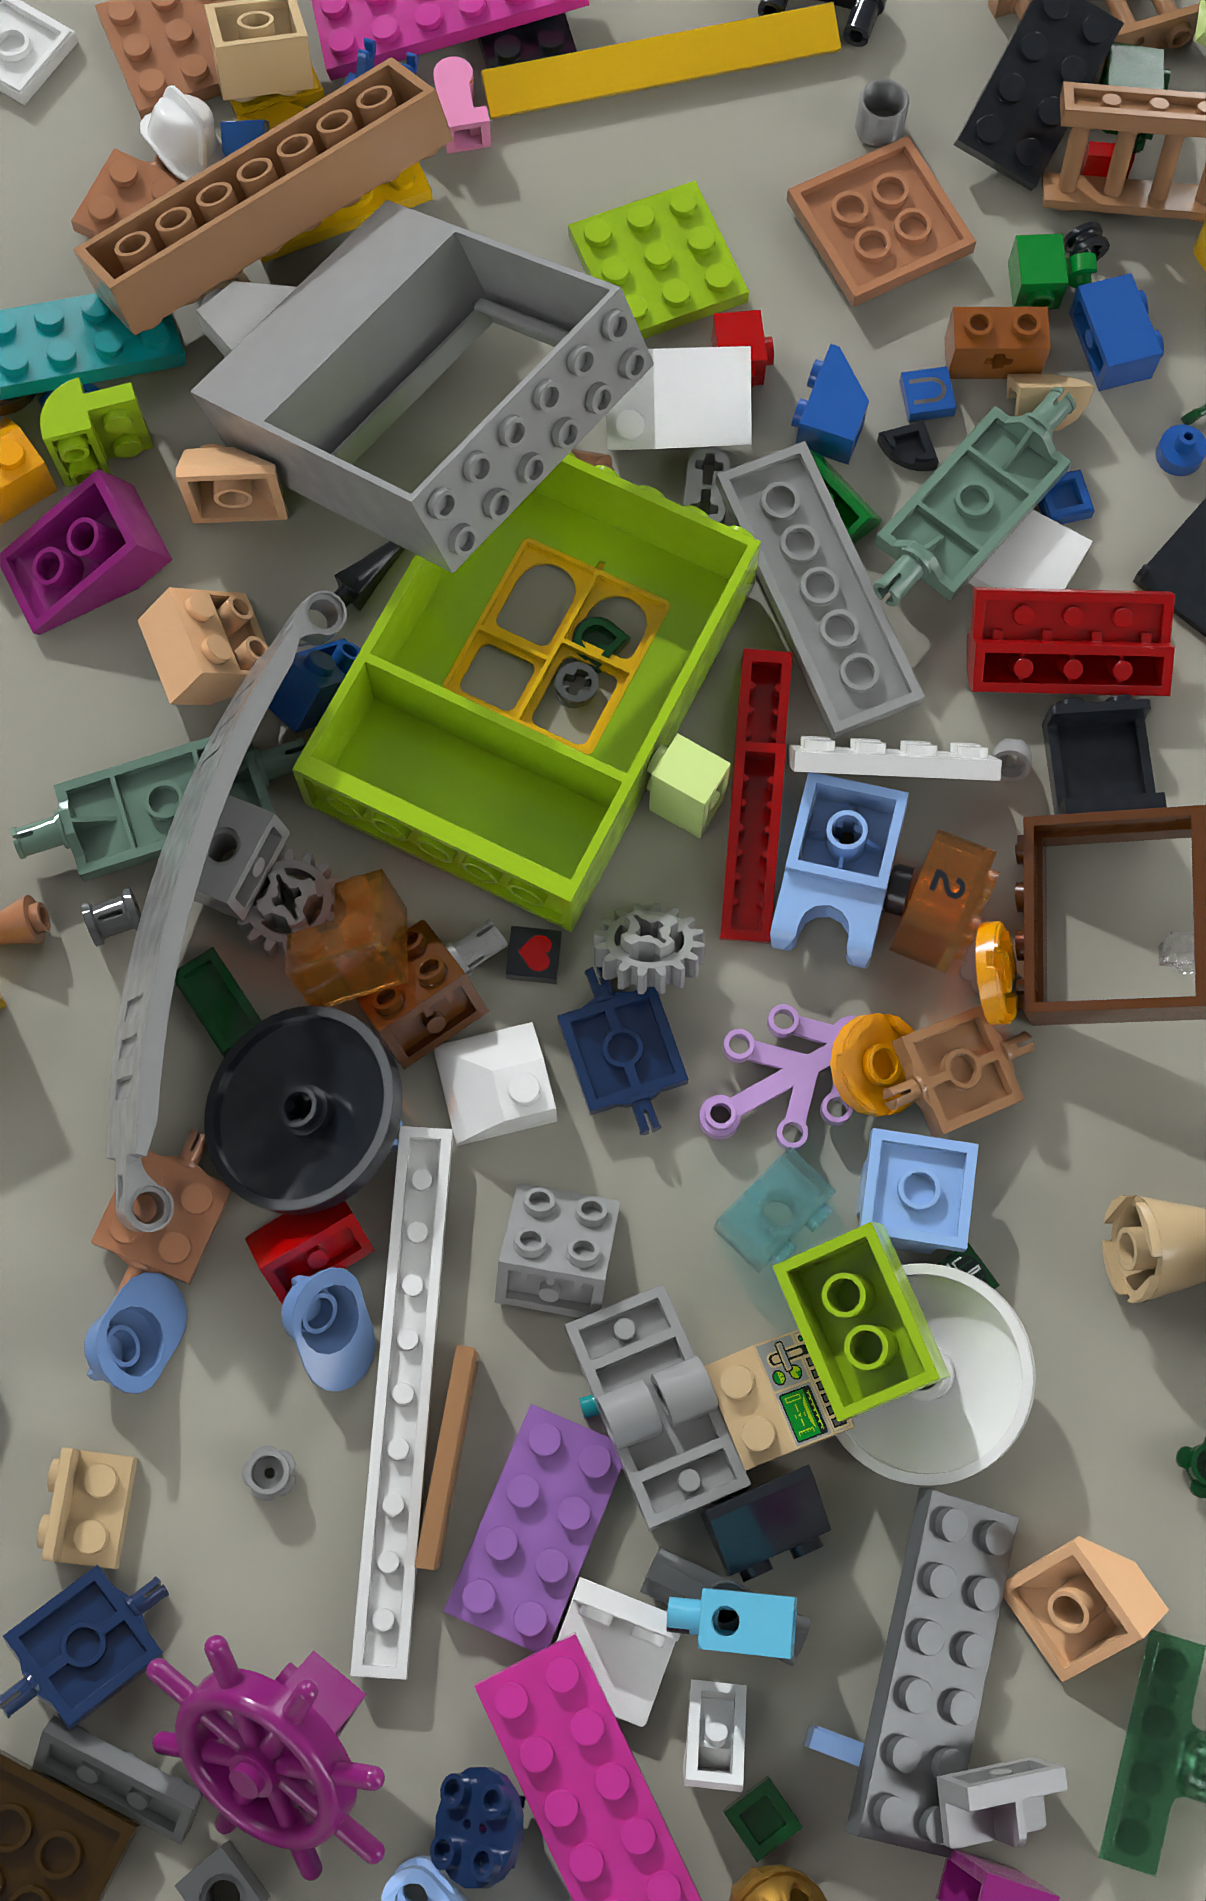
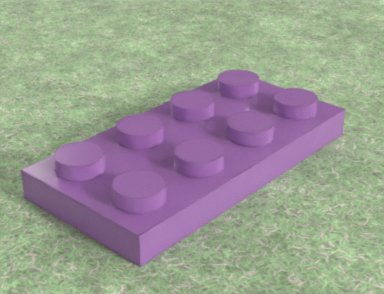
M530 1404L443 1612L533 1652H538L551 1644L622 1469L610 1437Z

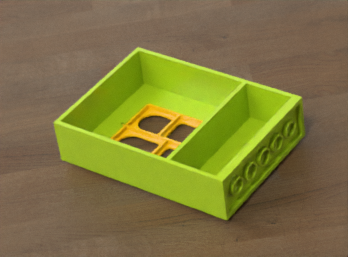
M570 451L454 573L415 554L292 768L305 805L572 933L647 790L646 786L651 777V773L647 772V768L653 755L661 745L668 748L672 743L754 587L761 541L755 539L749 531L740 526H726L709 518L698 507L677 504L666 499L660 491L651 486H637L620 478L611 468L603 465L593 466L576 458ZM548 564L559 567L569 574L574 582L575 595L550 643L540 646L502 629L497 625L496 620L520 577L527 570L535 566ZM621 597L629 599L640 606L645 614L647 626L644 636L633 656L628 659H623L613 654L606 658L601 655L604 650L583 640L582 642L585 647L572 642L576 626L587 618L589 612L597 603L607 598ZM485 645L494 646L530 663L534 667L533 675L517 704L511 710L506 711L464 692L460 687L478 651ZM577 653L601 663L602 665L599 669L611 675L617 681V686L592 733L583 744L572 743L538 727L532 721L536 709L564 660L573 658L587 665L595 666L589 660H584Z

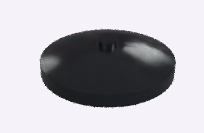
M301 1006L283 1010L260 1021L249 1029L232 1046L222 1060L212 1080L205 1106L204 1131L207 1150L223 1182L239 1197L251 1204L284 1215H304L320 1212L338 1205L357 1193L369 1182L385 1161L393 1146L400 1125L403 1102L402 1083L399 1069L390 1049L373 1029L354 1016L325 1006Z

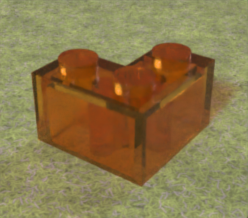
M382 868L335 883L334 920L287 935L285 973L309 1006L328 1007L408 982L407 907Z

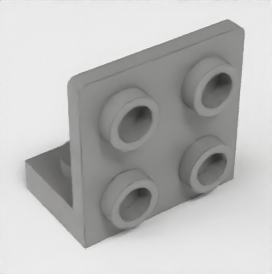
M524 1183L518 1184L498 1262L494 1303L581 1318L601 1310L620 1207L619 1201Z

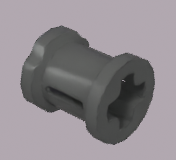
M130 887L123 889L122 895L95 905H92L90 902L81 904L85 924L96 947L103 945L105 938L131 929L136 931L138 929L142 914Z

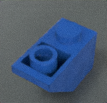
M830 344L824 361L816 359L812 366L807 382V387L812 388V392L808 400L800 398L791 426L798 428L796 444L805 441L809 450L849 465L864 426L869 400L840 346Z
M343 638L297 652L291 667L268 708L295 733L317 726L361 649Z

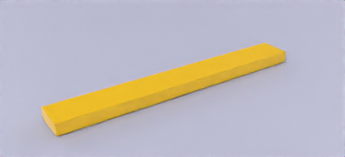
M834 2L485 69L481 70V77L490 120L835 53L841 50Z

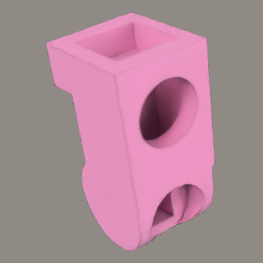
M447 57L440 60L434 68L433 77L435 89L454 139L445 145L447 154L491 147L490 120L487 107L474 108L473 106L475 93L473 69L470 63L460 57Z

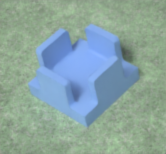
M873 1128L870 1132L867 1159L862 1166L856 1212V1216H860L859 1227L871 1221L884 1224L894 1248L898 1250L932 1254L936 1249L965 1252L968 1245L979 1144Z

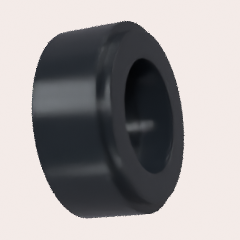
M899 863L894 865L883 904V909H885L886 913L898 916L903 915L915 867Z

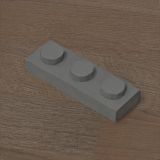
M53 1715L41 1733L32 1765L33 1768L178 1844H182L192 1827L203 1796L200 1790L190 1786L182 1778L171 1776L140 1760L132 1752L121 1750L97 1738L79 1725H76L69 1731L61 1719Z

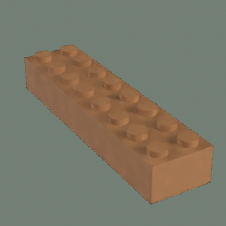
M390 57L74 248L73 251L97 296L134 335L143 330L152 329L159 325L164 317L182 306L195 303L202 297L203 293L223 281L234 279L247 266L264 256L278 252L286 242L303 232L317 228L325 218L342 208L356 204L364 194L381 184L395 180L403 170L420 160L434 156L439 151V148L454 140L437 91L394 58Z

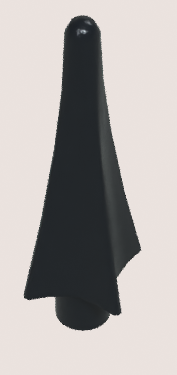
M388 541L361 560L335 574L338 589L334 594L341 598L346 608L352 603L361 611L378 584L405 548Z

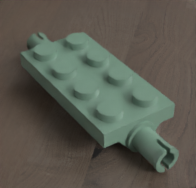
M1053 387L1032 413H1025L1023 416L1010 417L997 406H994L877 534L874 544L895 559L896 562L873 585V590L880 600L889 592L891 596L886 600V604L892 607L897 606L919 579L923 580L950 602L1068 471L1072 461L1056 450L1052 439L1053 431L1076 408L1075 399L1069 392L1058 402L1057 399L1063 394L1065 389Z
M210 737L53 785L58 800V809L53 811L54 816L20 827L10 828L12 838H16L13 843L20 859H24L27 856L64 845L66 849L71 848L79 875L84 882L159 858L183 794ZM303 737L263 751H259L258 747L254 748L251 741L228 795L275 813L266 786L270 785L269 780L293 773L292 768L305 747Z

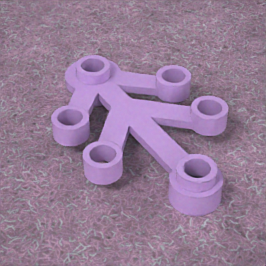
M780 1004L775 1006L770 1011L767 1020V1027L770 1033L777 1038H788L795 1035L824 1045L810 1054L755 1041L753 1036L744 1029L730 1031L723 1043V1052L728 1060L734 1063L750 1061L780 1070L731 1098L725 1095H715L708 1098L701 1106L699 1113V1125L704 1134L716 1140L731 1137L737 1131L743 1115L792 1089L785 1119L780 1122L776 1130V1141L786 1151L801 1149L808 1138V1128L805 1123L818 1073L831 1067L830 1060L833 1043L841 1028L856 1016L843 1017L832 1025L799 1016L795 1008L790 1005ZM778 1014H786L792 1019L793 1025L788 1029L778 1028L774 1023V1017ZM741 1038L746 1041L749 1049L745 1053L737 1054L730 1049L729 1043L733 1039ZM833 1083L831 1093L824 1098L821 1104L820 1114L827 1124L841 1126L849 1120L853 1109L842 1100ZM832 1101H839L845 1106L846 1114L842 1117H834L829 1114L827 1105ZM716 1107H724L729 1111L730 1119L725 1123H717L712 1119L711 1111ZM787 1126H794L800 1130L801 1139L795 1143L788 1142L784 1139L782 1130Z

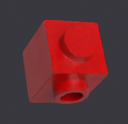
M761 310L714 313L711 337L712 347L751 346V388L755 385H764L766 366L774 365V345L772 336L764 337Z

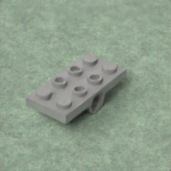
M664 1284L564 1324L567 1337L648 1531H652L750 1489L752 1484L718 1409V1400L710 1377L698 1356H695Z

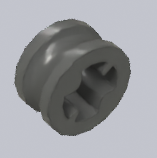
M580 662L568 663L562 667L557 673L555 680L557 699L568 708H580L590 703L597 694L599 679L595 670L591 666ZM577 676L585 678V687L591 686L589 691L581 689L577 695L569 693V685H563L565 681L574 682Z

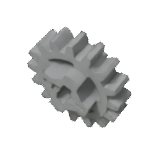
M291 848L286 849L284 860L275 861L244 921L236 920L242 932L250 931L247 939L254 948L265 941L264 950L268 957L273 958L279 948H282L288 960L292 961L298 948H304L305 952L311 957L315 955L312 943L317 940L328 946L332 943L327 929L329 927L334 929L342 928L341 917L334 912L346 909V902L343 896L335 895L343 887L339 877L329 878L332 870L328 862L324 861L315 867L314 856L309 851L303 855L301 861L296 860ZM289 875L302 876L308 879L300 881L289 877ZM269 885L265 897L259 899L263 890ZM283 890L288 892L289 897L293 898L296 904L297 919H293L291 912L286 910ZM322 909L316 921L309 926L314 913ZM279 927L293 934H281L272 930Z
M639 903L633 904V912L628 914L618 908L614 910V920L603 918L600 922V930L594 932L595 967H602V977L605 980L618 977V988L622 990L630 984L637 985L638 994H644L647 987L654 986L659 994H665L666 984L669 983L681 989L685 985V976L696 979L699 966L704 965L705 943H703V929H695V919L693 917L679 919L680 909L676 907L668 913L661 912L660 903H654L651 910H643Z

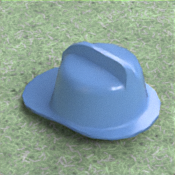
M335 1267L322 1270L309 1277L303 1275L295 1276L291 1279L292 1288L286 1295L282 1305L281 1320L287 1335L296 1343L305 1371L311 1381L323 1390L340 1392L353 1387L366 1375L373 1361L376 1345L373 1325L357 1278L348 1270Z
M145 1272L132 1277L120 1289L106 1312L96 1319L87 1331L84 1340V1352L90 1367L87 1372V1376L94 1381L104 1380L123 1393L139 1394L154 1385L179 1345L186 1329L187 1308L183 1294L174 1281L160 1273Z

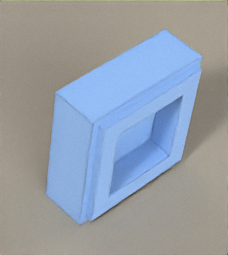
M812 1724V1727H808L803 1743L804 1746L858 1767L864 1747L862 1742Z

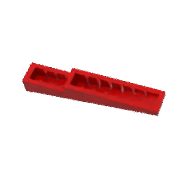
M743 648L719 940L770 944L771 942L770 931L774 906L793 652Z

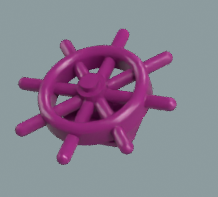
M221 1635L209 1637L204 1644V1651L213 1672L206 1676L198 1686H195L164 1659L156 1658L148 1664L146 1670L148 1678L181 1705L176 1717L175 1733L168 1731L157 1733L152 1740V1747L157 1754L182 1759L188 1774L197 1788L219 1812L215 1820V1828L219 1833L228 1834L238 1827L262 1842L290 1850L301 1876L308 1881L316 1880L321 1875L323 1869L315 1847L322 1845L333 1835L368 1864H377L383 1859L385 1848L382 1842L349 1815L355 1806L357 1789L376 1791L383 1786L385 1781L384 1772L380 1767L351 1762L339 1739V1736L367 1695L314 1650L298 1668L289 1662L275 1680L254 1671L239 1669L227 1640Z

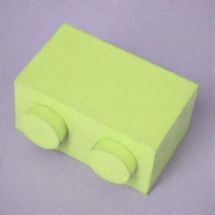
M677 733L668 748L661 745L657 749L648 765L647 772L651 773L646 789L650 791L649 810L700 839L725 800L731 763Z

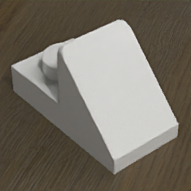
M691 1679L687 1739L683 1761L684 1786L742 1792L747 1685Z

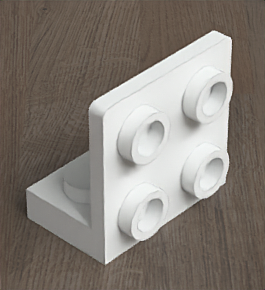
M580 1577L557 1641L575 1632L577 1633L615 1716L642 1727L647 1723L675 1642L679 1640L680 1633L667 1632L666 1611Z

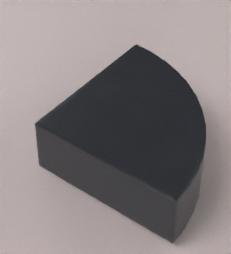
M924 421L879 432L877 438L879 447L897 465L914 471L937 470L939 460Z

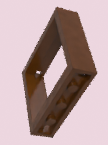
M1206 805L1023 817V835H1017L1015 855L1017 864H1024V882H1016L1015 902L1017 912H1024V930L1016 931L1015 949L1017 960L1024 961V979L1016 980L1015 991L1018 995V1010H1024L1031 1025L1206 1020ZM1191 838L1196 996L1047 1002L1046 847Z

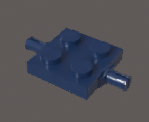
M591 967L584 973L587 976L594 999L582 1008L557 1015L589 1115H595L616 1107H632L640 1135H647L650 1130L644 1114L647 1116L652 1133L656 1132L662 1127L659 1124L651 1100L662 1092L688 1084L689 1080L658 991L654 986L647 987L644 994H638L637 990L632 992H613L610 980H605L602 977V967H596L601 985L598 982L594 967Z
M96 1565L5 1633L3 1641L20 1663L23 1678L0 1695V1709L3 1710L4 1715L9 1719L12 1714L37 1696L39 1700L53 1708L70 1731L143 1674L152 1660L156 1658L162 1659L163 1651L146 1630L143 1614L163 1598L169 1596L164 1584L161 1586V1580L155 1576L150 1582L129 1597L126 1593L114 1587L99 1566Z

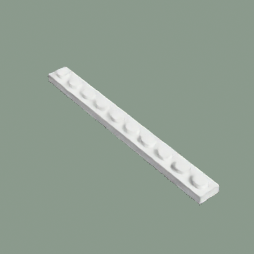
M400 1126L350 1676L408 1679L417 1568L414 1565L421 1528L454 1135L452 1129Z

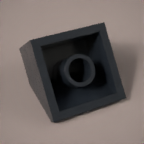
M809 1464L714 1506L701 1514L727 1577L739 1572L743 1582L774 1569L769 1558L790 1550L793 1559H796L823 1547L824 1545L819 1536L832 1530Z

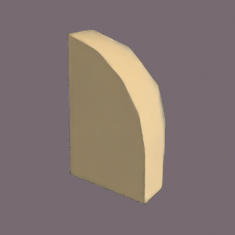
M1036 373L1007 374L1006 393L1007 399H1016L1015 416H1023L1025 413H1032L1053 387L1065 389L1063 394L1057 399L1058 402L1069 392L1075 399L1076 408L1054 430L1059 431L1079 418L1089 405L1095 387L1084 380L1062 375Z

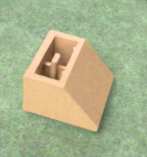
M169 587L137 620L169 703L172 705H212L233 697L254 663L268 649L246 593Z

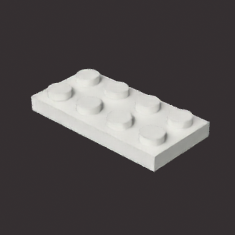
M801 736L800 745L789 744L788 765L794 772L1000 781L1002 760L989 755L988 748L981 747L980 744L950 743V752L937 751V745H931V742L903 740L900 741V749H886V743H882L878 739L851 738L850 747H836L835 741L831 740L830 737Z

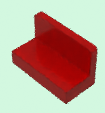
M346 1200L334 1207L316 1213L304 1215L282 1214L245 1238L261 1273L282 1305L286 1295L292 1288L291 1279L295 1276L303 1275L309 1277L331 1267L346 1269L375 1251Z

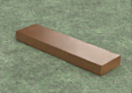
M456 1345L414 1565L416 1568L437 1571L441 1566L480 1359L478 1351L473 1347Z

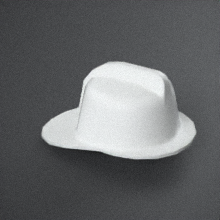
M173 85L165 89L163 97L156 103L152 113L145 115L140 122V134L144 140L152 147L164 165L184 182L225 158L221 138L215 132L213 113L207 103L197 97L183 94Z

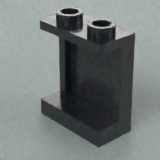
M1116 695L1103 702L1085 703V700L1081 698H1068L1050 707L1042 722L1054 815L1167 807L1165 792L1156 793L1145 723V719L1151 710L1149 699H1134L1131 695Z

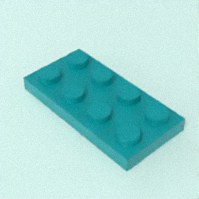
M96 293L0 310V400L52 391L65 382L78 377L82 385L185 366V351L171 314L164 317L156 327L143 330L134 335Z

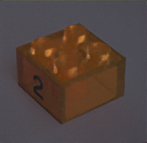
M938 829L923 862L889 951L945 973L954 958L963 961L968 947H971L982 918L979 916L986 900H989L1000 873L991 869L997 851Z

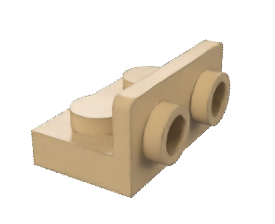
M62 1447L60 1459H53L48 1473L47 1488L49 1492H53L50 1514L42 1516L37 1533V1547L43 1548L42 1560L87 1566L98 1565L103 1568L119 1569L138 1458Z

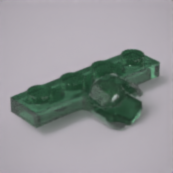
M1152 1629L1148 1633L1098 1858L1156 1877L1170 1810L1175 1799L1188 1798L1206 1804V1731L1199 1729L1192 1723V1709L1206 1645Z

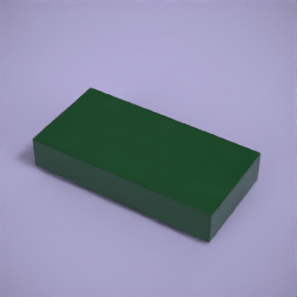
M211 947L177 969L176 985L222 1056L225 1057L232 1046L249 1029L262 1021L214 947Z

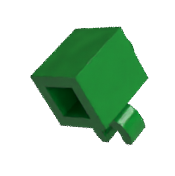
M1063 233L1016 235L1008 260L1012 306L1048 307V310L1059 309L1067 285L1072 288H1078L1080 285L1092 283L1091 273L1097 272L1096 254L1082 252L1071 257H1065Z

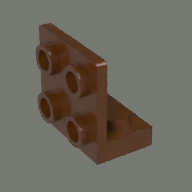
M420 920L410 928L402 931L397 937L369 956L359 960L354 966L341 974L342 980L404 1070L489 1012L466 973L425 920Z

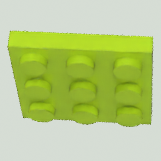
M696 180L568 224V236L585 273L622 288L643 339L748 302L749 290Z

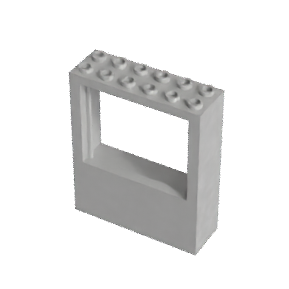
M386 200L203 378L190 393L225 446L235 447L275 464L280 483L283 486L454 573L654 365V362L621 287ZM493 322L555 347L412 494L352 465Z

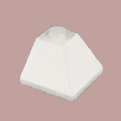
M533 1022L443 1043L434 1049L456 1146L557 1122L556 1106Z

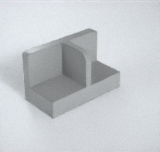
M1031 1756L937 1776L944 1845L952 1849H958L997 1840L1015 1848L1025 1846L1028 1832L1044 1829L1047 1825L1044 1795L1068 1790L1065 1766Z

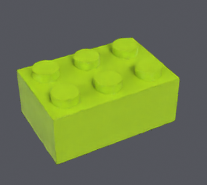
M871 1221L772 1266L838 1422L855 1418L951 1377L884 1224Z

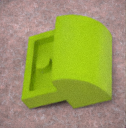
M78 377L65 382L55 389L42 408L40 416L42 438L65 487L78 486L97 469L112 475L108 459L116 457L129 458L138 455L141 451L154 448L149 427L131 382L85 393Z

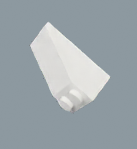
M751 346L648 349L654 365L606 414L607 450L752 445Z

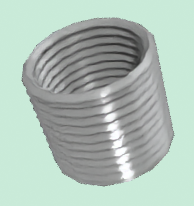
M890 79L873 80L865 85L861 91L855 129L863 142L874 147H883L899 140L902 136L910 98L907 90L900 83ZM870 110H887L893 113L894 116L879 117L872 114Z

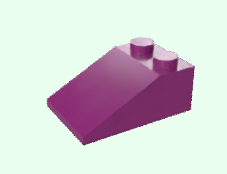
M97 469L0 553V568L32 632L41 635L137 590L173 559L134 485Z

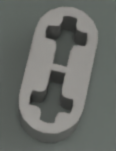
M711 446L702 447L695 450L690 456L687 464L683 506L692 505L700 508L701 500L710 501L709 518L724 524L726 505L715 484L717 474L730 469V460L726 453L719 448ZM704 465L714 466L712 485L702 484Z

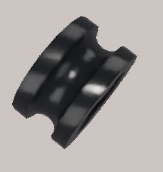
M1098 222L1082 224L1070 231L1063 239L1065 252L1070 254L1069 257L1082 252H1092L1096 254V261L1107 253L1110 244L1108 239L1102 236L1103 230Z

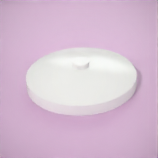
M928 1263L902 1265L951 1377L852 1418L856 1427L835 1436L847 1451L863 1465L889 1479L913 1485L933 1486L963 1480L988 1468L1000 1459L1019 1437L1030 1414L1036 1384L1034 1356L1028 1335L1016 1312L987 1283L969 1273L948 1266Z

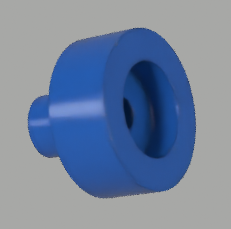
M1172 426L1163 433L1156 447V460L1159 466L1171 475H1190L1198 470L1206 456V439L1198 429L1192 426Z

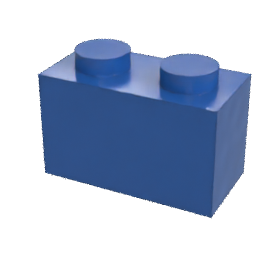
M1132 273L1078 286L1069 310V315L1098 391L1151 379L1160 359L1164 355L1162 335L1158 330L1153 329L1148 316L1149 307L1146 294L1143 290H1138Z

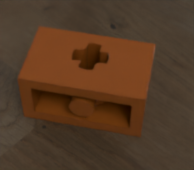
M953 307L944 337L946 366H948L950 379H1007V374H1042L1051 349L1048 307Z

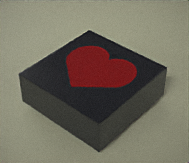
M511 926L506 979L557 984L562 931Z

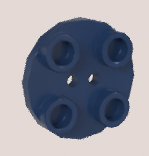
M470 1767L461 1773L449 1774L443 1780L440 1788L441 1801L436 1814L435 1838L430 1847L431 1861L435 1868L445 1870L449 1878L463 1888H491L505 1879L509 1871L515 1868L523 1841L524 1813L522 1808H524L526 1798L524 1795L518 1794V1791L507 1775L493 1767Z

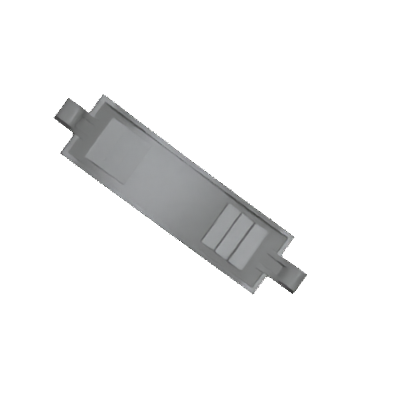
M320 590L313 592L293 611L270 647L254 663L228 704L186 787L166 837L147 893L120 1005L111 1067L106 1159L116 1161V1214L119 1222L133 1232H154L160 1230L170 1222L174 1213V1202L171 1194L166 1188L156 1184L147 1175L142 1165L141 1157H147L158 1120L161 1074L170 1003L186 926L209 846L245 753L276 691L294 661L297 647L306 645L318 646L326 643L343 628L346 622L347 610L345 604L338 595L331 591ZM310 609L317 610L324 615L327 621L326 629L314 625L309 616ZM141 1193L151 1195L156 1203V1213L147 1223L138 1221L133 1213V1203Z

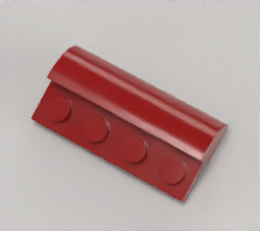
M974 587L971 631L967 633V676L969 687L972 692L1170 696L1175 647L1171 645L1175 594L1169 591Z

